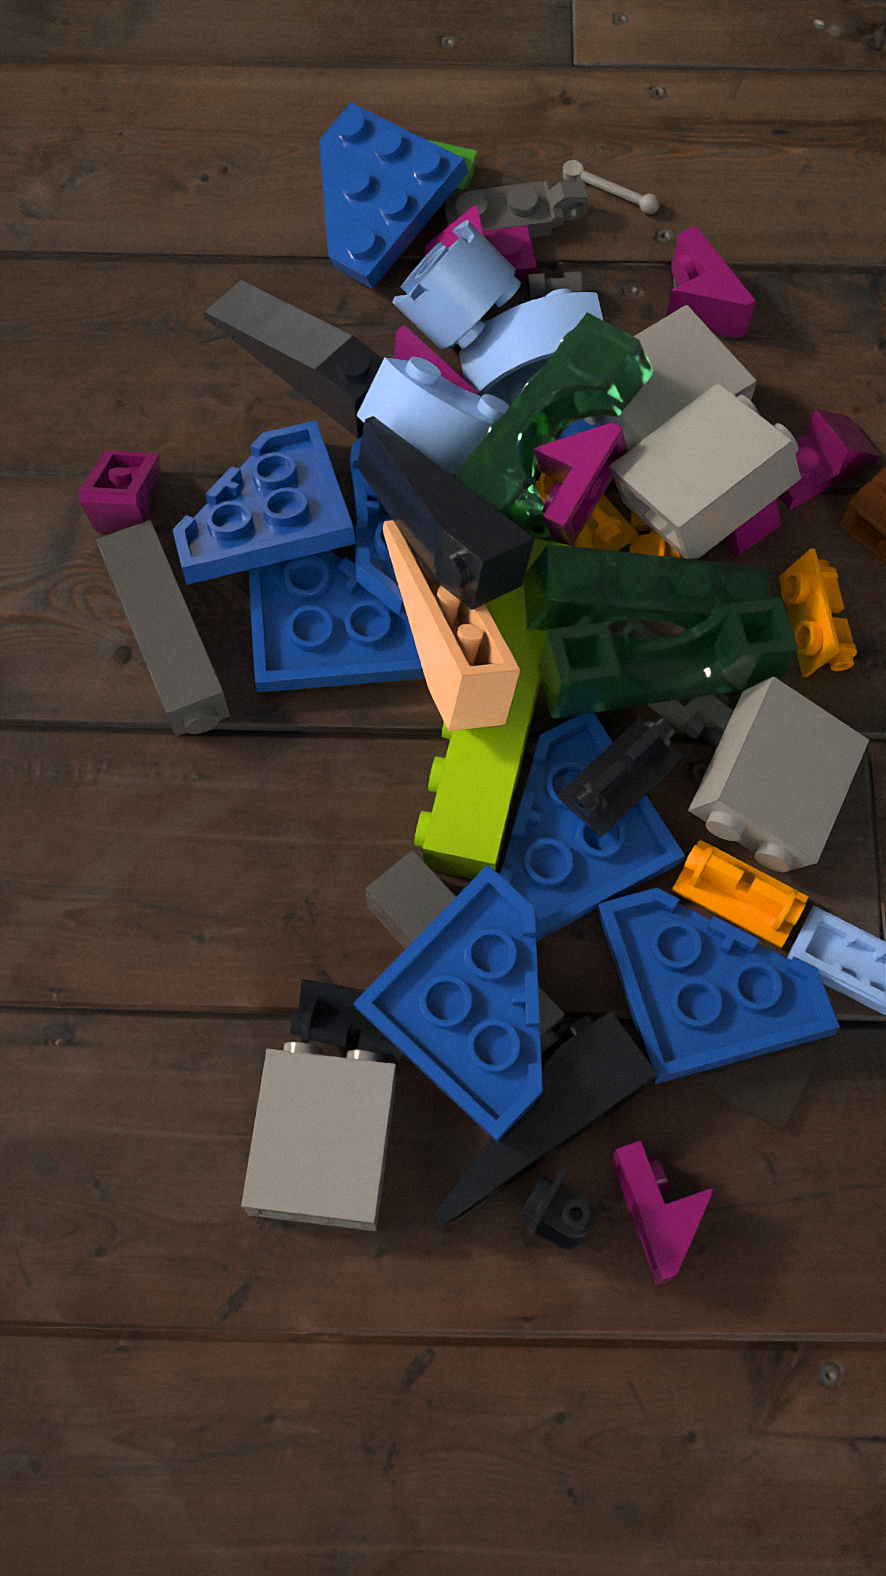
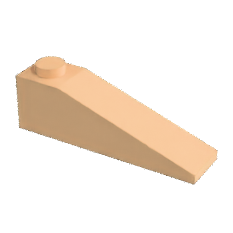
M384 521L383 534L428 689L448 731L505 725L520 668L486 605L483 604L471 610L431 578L394 521Z

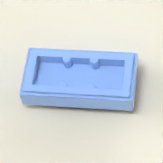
M813 906L787 958L792 960L793 957H796L816 967L823 984L886 1016V942Z

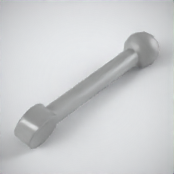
M577 160L567 161L563 166V178L566 181H584L639 205L641 211L645 214H654L659 209L660 202L654 194L643 196L584 171L582 163Z

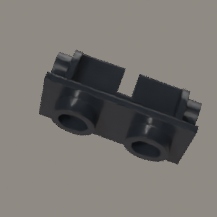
M641 717L638 718L557 795V798L602 838L684 759L685 756L670 742V739L675 735L674 729L666 720L660 717L656 718L653 722L645 721Z
M302 979L299 1006L293 1012L290 1026V1034L300 1036L301 1043L309 1044L310 1040L344 1047L349 1045L358 1047L360 1050L396 1056V1061L401 1062L405 1056L355 1008L353 1003L366 990Z
M564 1165L554 1182L542 1175L522 1210L523 1214L519 1221L528 1226L523 1240V1244L529 1246L534 1235L537 1234L560 1249L573 1250L583 1244L587 1234L595 1225L596 1210L591 1201L563 1184L569 1168Z

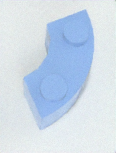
M563 288L554 290L545 297L515 306L491 320L484 321L485 327L467 347L460 350L459 357L463 379L478 392V396L484 394L493 395L506 402L512 410H519L529 398L547 388L567 382H578L580 368L607 352L609 344L598 295L594 292H574Z
M411 357L409 361L384 358L357 413V416L363 423L366 418L374 416L453 477L469 483L497 488L527 434V431L511 416V407L493 395L484 394L478 396L458 387L440 376V370L425 359Z

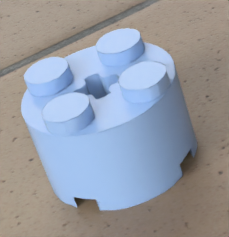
M468 220L452 230L459 238L453 245L447 248L440 241L426 255L401 286L407 294L395 296L392 301L440 350L447 347L451 349L457 344L462 349L467 347L485 327V324L480 320L481 317L493 304L497 307L504 305L521 285V282L514 276L515 268Z

